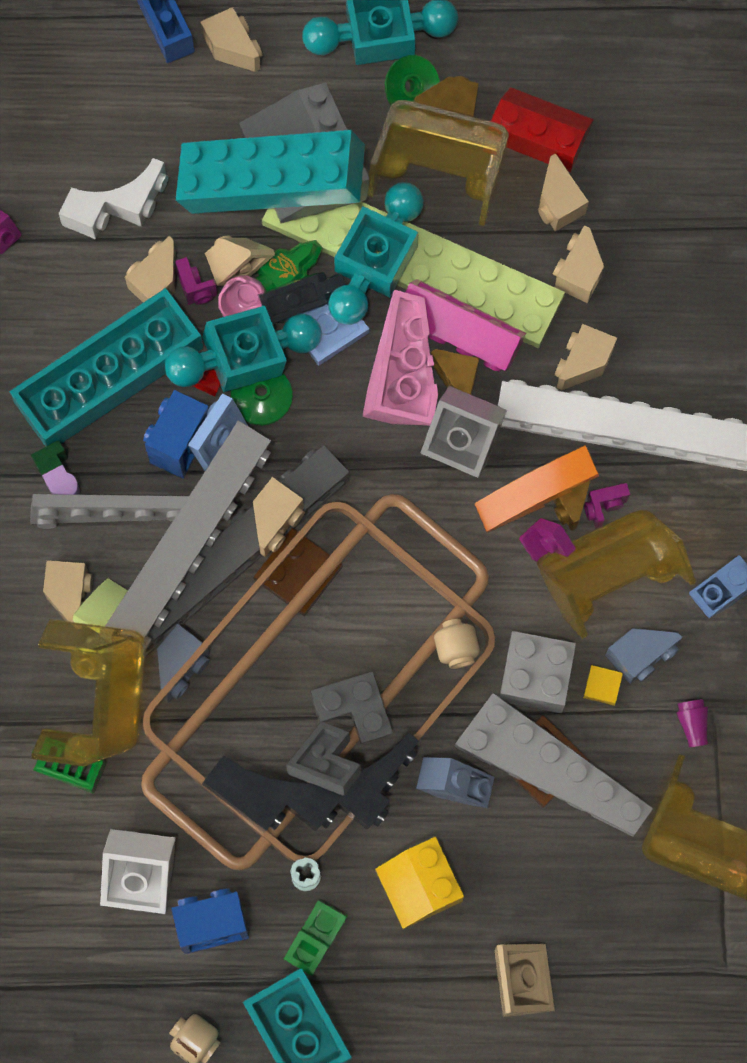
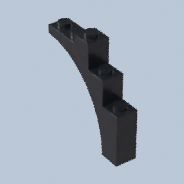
M408 733L390 753L370 767L361 770L362 774L345 796L312 783H292L267 778L246 770L226 756L220 759L202 785L263 833L269 827L274 831L286 817V814L282 812L284 807L314 831H317L320 826H323L325 829L328 828L338 815L333 810L336 806L365 829L370 828L372 824L378 827L389 813L385 807L390 802L380 792L384 790L387 793L399 778L394 773L400 765L403 764L407 767L419 751L414 747L419 740Z

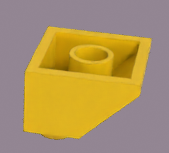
M436 837L405 850L375 869L402 929L463 902L464 896Z

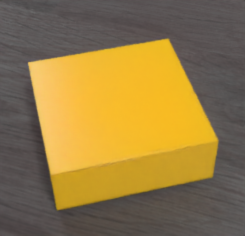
M591 665L583 698L615 706L623 673Z

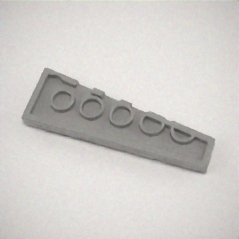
M33 494L30 524H37V527L43 529H51L56 527V523L173 521L189 496Z
M492 693L455 743V747L489 765H494L519 780L522 779L534 785L539 790L551 794L581 811L589 813L596 819L632 837L653 809L494 693Z

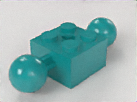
M346 0L348 23L336 24L328 17H315L306 23L302 32V39L305 47L316 55L330 54L337 48L339 42L352 41L356 65L399 59L403 56L415 55L414 31L424 30L429 35L438 38L451 34L458 24V12L455 6L448 0H431L423 7L421 12L410 13L408 0Z
M401 182L393 185L387 191L384 200L387 211L386 217L362 206L334 257L335 272L351 279L349 285L338 287L329 298V312L337 322L344 325H352L364 318L368 310V300L365 295L368 288L389 298L391 297L418 247V232L402 225L403 222H408L418 217L423 209V195L415 185Z
M265 306L206 322L202 337L207 351L199 353L190 347H179L168 355L165 362V372L169 380L175 385L190 387L202 379L205 371L215 369L223 392L244 387L259 381L282 376L287 361L282 349L288 347L291 351L301 354L314 350L321 341V327L312 316L297 314L285 322L282 330L275 331Z

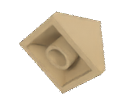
M546 944L497 945L494 951L503 1017L555 1011Z

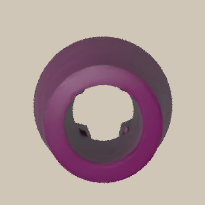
M704 700L678 703L679 712H676L688 740L689 748L708 745V707L704 706Z

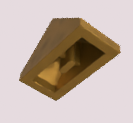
M439 349L431 351L430 355H433L434 366L432 367L447 388L451 386L472 395L479 358Z

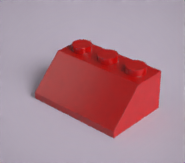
M510 87L500 99L490 121L487 140L549 164L550 157L556 154L567 171L571 173L594 119Z

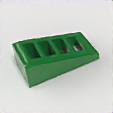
M46 740L34 771L94 794L106 763L102 759ZM51 751H55L57 755L51 769L46 768L45 765ZM63 755H65L69 758L66 762L63 772L61 773L57 770L61 763ZM76 759L80 763L74 777H72L69 773ZM86 764L91 765V769L88 773L86 781L81 780L80 778L83 774Z

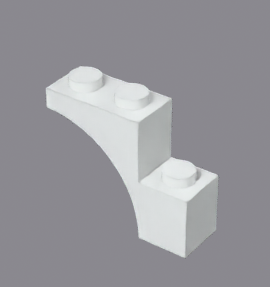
M153 158L140 176L127 185L114 190L87 192L71 188L59 212L62 226L96 239L100 230L103 231L106 228L110 214L142 226L145 218H150L156 205L154 199L158 191L163 192L167 185L168 175H166L164 162Z

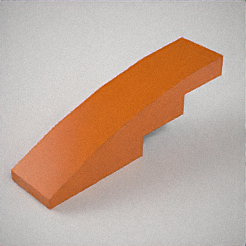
M585 445L516 479L474 504L488 533L545 507L544 504L572 492L571 489L599 477V474Z

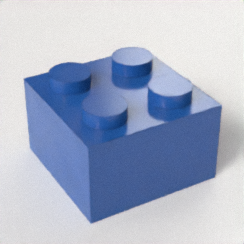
M176 390L173 391L170 398H164L158 410L159 419L155 425L151 424L148 427L143 441L146 442L145 447L151 464L184 479L195 458L188 444L207 417L208 405Z
M229 888L221 889L210 893L211 898L198 901L197 897H189L179 900L178 906L171 908L179 945L184 954L249 939L241 901L237 892L231 893Z

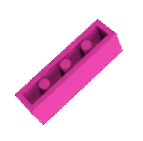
M418 279L409 283L405 293L425 298L430 333L428 337L441 344L448 342L457 347L456 351L458 353L471 357L476 356L484 360L483 364L494 371H501V369L506 371L511 367L527 333Z

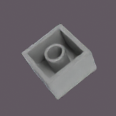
M449 386L439 400L420 453L478 478L489 460L507 410Z
M512 631L499 698L510 704L562 713L566 702L576 643Z

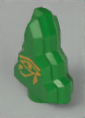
M316 240L299 243L291 250L279 248L274 251L275 255L257 270L259 276L255 279L259 280L265 290L268 291L306 277L307 271L316 265L323 247Z

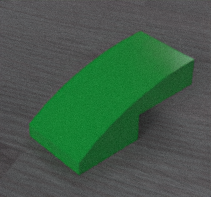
M319 899L303 928L297 934L284 960L299 969L302 968L304 972L313 976L348 915Z

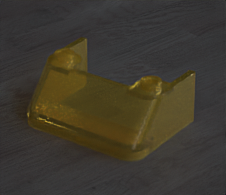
M408 100L396 101L390 106L370 163V180L367 196H373L380 175L392 178L400 177L406 173L409 163L467 178L465 185L467 194L473 199L483 201L479 225L485 226L507 146L508 131L502 125Z
M647 510L632 512L572 541L576 550L568 557L555 552L553 554L549 552L537 561L541 577L564 620L582 639L588 636L584 622L594 612L592 601L637 579L647 576L652 581L664 583L670 581L674 575L679 574L690 585L697 583L682 539Z
M49 619L38 642V648L71 652V667L73 671L82 678L96 680L92 735L42 729L32 751L31 759L87 766L132 749L138 739L146 653V642L143 636L133 630Z
M679 754L642 846L643 854L654 863L747 900V831L691 809L695 800L694 792L689 786L678 782L685 756Z

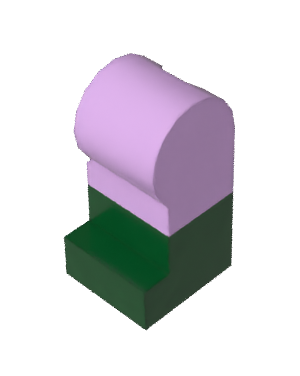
M59 440L31 454L32 460L51 494L80 495V489L75 477L67 473L61 463L67 459V456Z

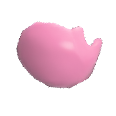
M248 275L233 277L226 282L218 296V308L222 315L226 317L261 307L257 294L263 293L266 290L259 280Z

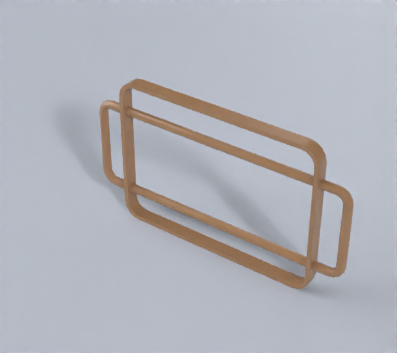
M390 494L383 496L371 507L365 516L346 503L332 502L321 507L159 692L144 713L143 729L145 735L161 752L146 768L142 776L141 786L143 794L153 805L222 864L231 869L244 870L250 868L270 846H273L285 858L294 863L296 860L306 857L316 861L329 849L353 820L347 815L318 851L309 856H299L277 840V837L295 817L293 813L285 808L282 812L286 814V817L274 831L269 827L263 833L203 786L202 783L206 778L182 759L177 752L366 533L455 606L380 696L385 709L435 651L434 635L443 628L442 623L452 619H462L465 615L483 631L486 639L485 649L480 657L414 734L415 738L419 740L490 656L494 648L495 635L492 626L472 608V605L483 594L488 585L489 575L487 568L475 555L411 501L401 495ZM389 507L401 509L474 571L476 581L462 599L374 525ZM331 512H340L352 519L357 524L171 741L167 745L153 733L149 723L150 717L158 705L324 515ZM355 726L349 732L350 742L339 755L341 758H345L359 741ZM171 760L261 836L246 855L242 857L232 855L155 788L154 782L156 777Z

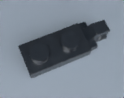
M324 272L314 273L257 295L261 306L266 307L273 324L327 304L331 292L345 285V282L340 273L327 278Z

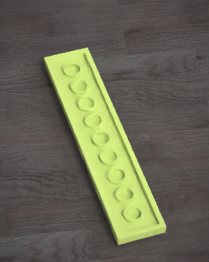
M360 202L280 223L275 209L270 208L267 209L262 219V225L301 243L316 240L323 247L322 252L335 257L362 206L385 217L387 213ZM403 222L402 225L418 232V247L397 284L398 286L407 289L410 282L418 279L527 333L523 342L536 348L540 347L564 298V291L413 224Z

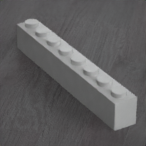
M237 421L100 633L99 639L130 659L134 657L136 652L140 655L144 653L152 640L147 636L153 626L160 628L169 614V611L164 608L171 598L175 601L178 600L186 587L182 580L188 571L192 574L196 572L204 559L199 555L205 545L211 548L221 532L216 527L222 518L226 521L230 519L238 506L233 502L239 492L245 495L254 481L250 474L256 466L262 468L269 458L271 452L267 448L271 440L241 421Z

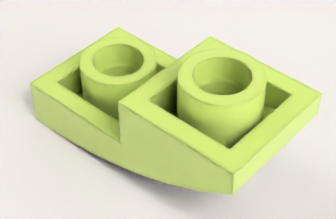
M109 578L106 579L73 615L72 621L99 637L128 590Z

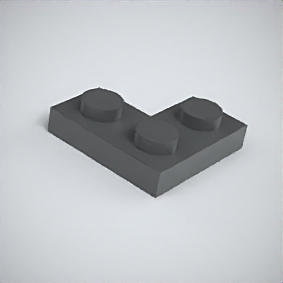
M373 671L310 691L319 723L351 714L360 744L393 734Z
M321 722L286 765L288 774L345 796L362 774L360 764L339 757L350 742L349 732Z

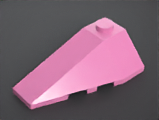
M398 290L393 291L368 384L363 417L390 424L431 425L436 410L438 390L437 384H434L432 370L434 361L429 349L428 335L430 333L424 297Z

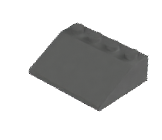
M326 83L299 89L239 123V128L244 138L347 130ZM364 165L360 202L367 199L370 180ZM353 203L274 209L280 223Z

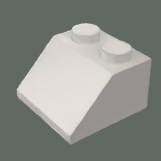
M110 829L103 851L100 905L165 914L174 864L175 838Z

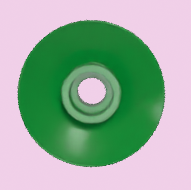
M407 55L399 58L391 65L386 74L385 93L388 102L400 114L412 116L408 114L415 97L440 82L438 73L432 63L421 56ZM407 80L410 82L409 91H406L405 89V83Z
M282 373V376L231 390V398L246 422L264 426L279 421L287 414L292 404L293 392L289 380ZM258 388H265L267 390V393L263 396H258L255 392Z

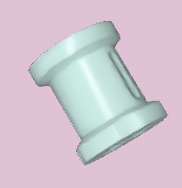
M306 857L296 860L292 865L291 877L296 888L302 891H311L317 887L321 879L317 862ZM307 867L311 868V874L314 878H306L304 882L300 881L301 878L298 871H305Z

